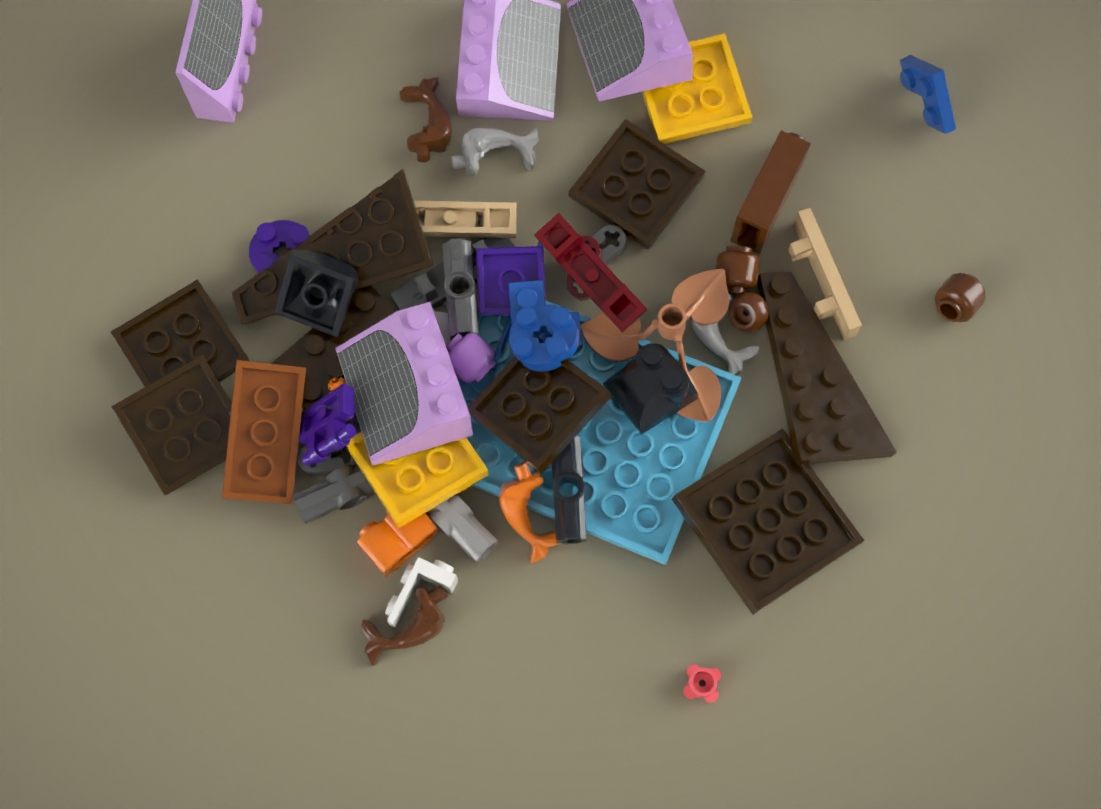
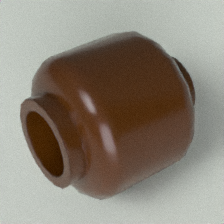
M726 246V251L717 255L716 269L725 270L729 294L737 295L742 291H746V289H752L757 286L760 259L756 254L752 253V248Z
M955 273L938 289L935 303L939 314L944 319L951 322H967L983 305L986 294L982 284L976 277L965 273Z

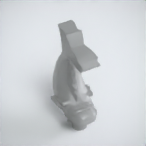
M537 128L526 136L514 135L499 129H472L463 136L462 155L451 156L452 169L465 168L468 176H476L479 171V160L484 157V154L495 148L513 146L520 152L526 169L531 171L535 164L534 150L539 143Z
M690 318L691 326L697 337L710 351L725 360L728 373L740 374L743 362L749 361L757 355L759 346H749L738 351L727 349L719 333L720 329L717 326L719 321L711 325H699Z

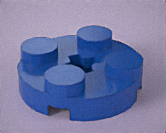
M549 304L538 305L532 308L524 307L519 310L516 320L511 326L509 344L515 357L526 368L533 371H550L560 367V362L565 360L568 355L571 358L575 354L579 345V331L569 310L565 307ZM544 332L552 335V337L546 338L545 343H540L537 338L538 335Z

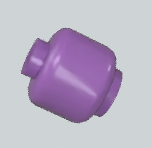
M474 332L468 333L464 337L457 334L446 346L455 374L465 383H470L474 380L479 383L496 364L493 360L495 350Z

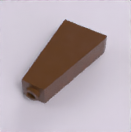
M780 131L737 215L730 242L742 247L752 248V252L761 254L811 145L802 136L796 133Z

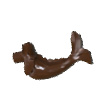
M438 77L423 79L420 86H407L399 91L401 101L425 102L429 105V124L423 126L421 133L407 138L409 151L417 153V160L422 163L430 160V152L446 151V147L451 141L452 129L449 115L443 104L434 95V91L438 86Z
M441 585L428 592L426 587L415 589L414 595L417 598L418 607L416 608L413 622L392 638L383 637L373 623L368 620H362L361 629L369 640L365 653L368 655L372 665L375 666L380 655L386 650L415 647L431 640L441 632L445 618L436 604L448 597Z

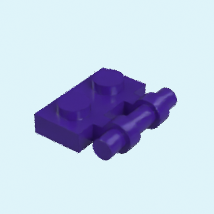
M343 383L301 413L299 442L308 445L307 452L302 455V461L305 465L311 466L314 463H322L330 457V452L343 449L350 443V439L356 435L354 426L351 424L345 425L346 422L354 417L353 387Z

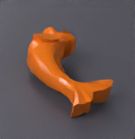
M521 462L514 466L518 479L505 482L501 486L499 503L511 527L532 545L529 558L532 564L546 557L548 547L560 543H556L555 530L544 534H537L532 531V525L527 515L528 510L526 509L528 505L527 500L530 499L531 491L541 486L544 480L539 472L531 473L527 462Z

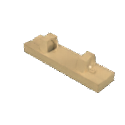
M414 201L425 237L516 238L517 203ZM476 215L478 217V227H476Z
M811 208L798 211L797 219L793 225L800 240L791 243L788 252L793 262L808 257L826 298L816 302L813 310L819 320L833 316L843 340L856 337L862 324Z

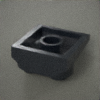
M294 250L289 257L275 314L338 337L353 291L358 285V273L350 264L313 250Z
M656 343L641 347L636 354L635 360L603 383V387L609 390L614 401L641 435L698 399V393L687 373L664 346Z

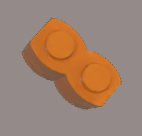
M386 510L387 516L378 523L372 521L359 532L358 546L385 578L397 570L438 534V528L425 513L398 528Z

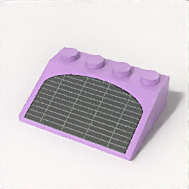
M256 0L192 1L175 73L196 118L234 123L236 112L241 111L243 106L242 85L248 82L250 72L249 64H247L249 54H254L256 47L255 27H259L262 21V8L258 7Z
M464 0L456 92L458 116L554 121L561 4L550 0Z
M571 0L566 3L598 102L692 80L693 53L672 0Z
M430 302L399 310L336 347L346 384L354 388L355 413L372 466L473 435L470 413Z

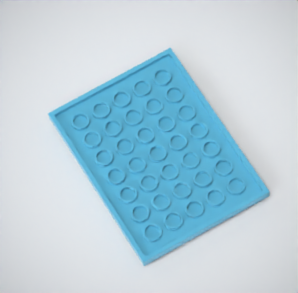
M546 301V304L556 305V304H554V303H551V302H549V301ZM478 310L479 335L496 350L509 316L479 317ZM579 314L580 329L581 324L591 320L592 318ZM581 332L582 346H578L571 358L569 355L566 358L603 386L606 380L635 360L636 356L623 362L607 360L591 349ZM509 335L501 356L498 358L495 371L490 370L479 383L475 380L465 383L456 375L467 408L515 357L509 344ZM645 339L638 340L639 349L652 342ZM666 348L679 363L678 352ZM685 356L688 371L696 366H706L716 374L720 382V406L711 421L701 422L675 413L641 435L611 397L576 436L581 439L586 533L663 565H666L685 519L671 499L675 494L701 479L741 381L739 376ZM470 417L473 435L466 438L487 467L489 473L488 476L471 486L499 497L502 489L501 486L505 482L518 479L514 466L526 461ZM551 463L542 474L540 473L544 481L541 486L531 491L526 508L555 520ZM528 464L531 473L538 472ZM565 483L560 486L559 492L564 496L570 497L578 492V488L572 483Z

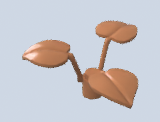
M724 269L703 271L683 280L674 289L672 303L660 309L658 320H652L651 325L643 333H640L641 322L639 318L622 333L603 312L581 324L582 335L591 349L601 357L614 362H623L634 358L639 350L638 340L646 339L655 329H658L663 338L675 340L680 366L687 373L698 393L697 400L676 414L701 422L711 421L716 415L721 401L720 382L716 374L706 366H696L688 371L682 335L685 332L686 320L689 317L696 324L711 325L720 321L727 313L729 293Z

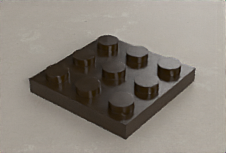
M625 119L569 190V197L610 225L620 227L625 235L649 250L704 178L705 170Z
M198 279L111 331V334L145 387L201 355L205 357L219 382L235 373L237 360L250 361Z
M537 337L540 343H545L543 340ZM514 357L469 405L468 411L470 417L542 474L612 396L609 390L568 359L561 361V366L554 370L533 371L523 366L522 362Z
M203 355L111 406L164 496L226 461L232 403Z

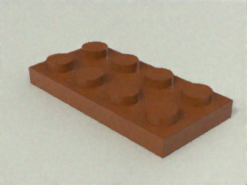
M242 360L236 361L222 498L292 504L306 375L305 367Z

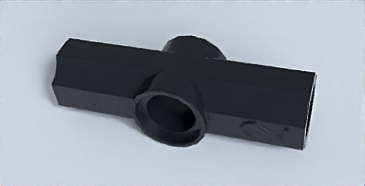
M575 437L552 462L556 543L565 545L587 541L580 437ZM565 483H572L578 488V492L574 496L567 497L559 492V488Z

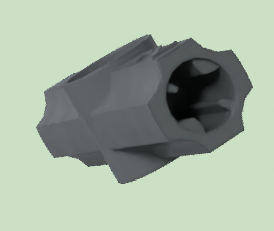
M462 238L450 239L442 244L449 335L450 340H452L457 334H460L462 337L471 332L479 335L471 241H466ZM458 287L468 288V291L464 294L453 293Z
M348 465L331 472L324 481L292 496L306 524L334 510H346L357 506L367 499V495L375 491L358 465L355 467Z

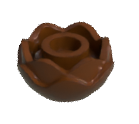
M742 291L735 295L729 303V319L737 329L743 332H756L768 320L767 303L756 293Z

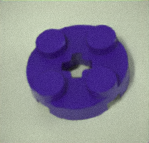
M277 220L261 224L257 228L256 234L253 236L249 246L250 262L257 274L279 260L278 255L275 253L277 249L282 246H286L288 250L294 249L308 239L310 236L309 231L305 226L290 220Z

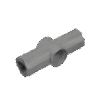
M457 495L426 512L438 530L448 539L451 537L476 563L484 559L498 543V540L473 516L472 510Z

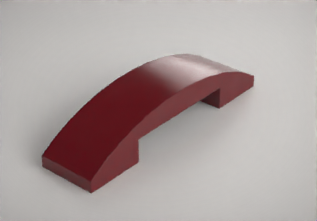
M560 213L556 214L534 234L544 248L622 333L648 310L585 243Z

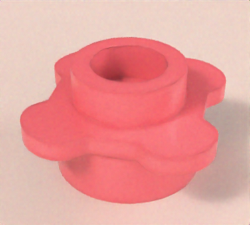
M696 664L690 665L686 670L688 683L683 689L685 697L690 700L695 697L703 698L708 703L716 701L718 698L716 688L718 681L721 679L720 671L715 667L708 669L700 668ZM700 680L705 681L706 685L704 687L699 685Z

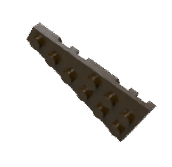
M792 272L760 273L757 286L759 295L767 303L769 317L766 321V327L796 464L805 465L892 457L897 451Z

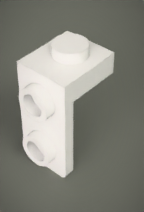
M419 557L415 565L409 564L401 579V583L405 585L399 597L393 595L386 608L385 614L389 616L387 619L388 624L397 628L421 579L437 587L441 585L444 590L453 593L458 582L456 574L452 573L454 568L439 560H435L432 564Z

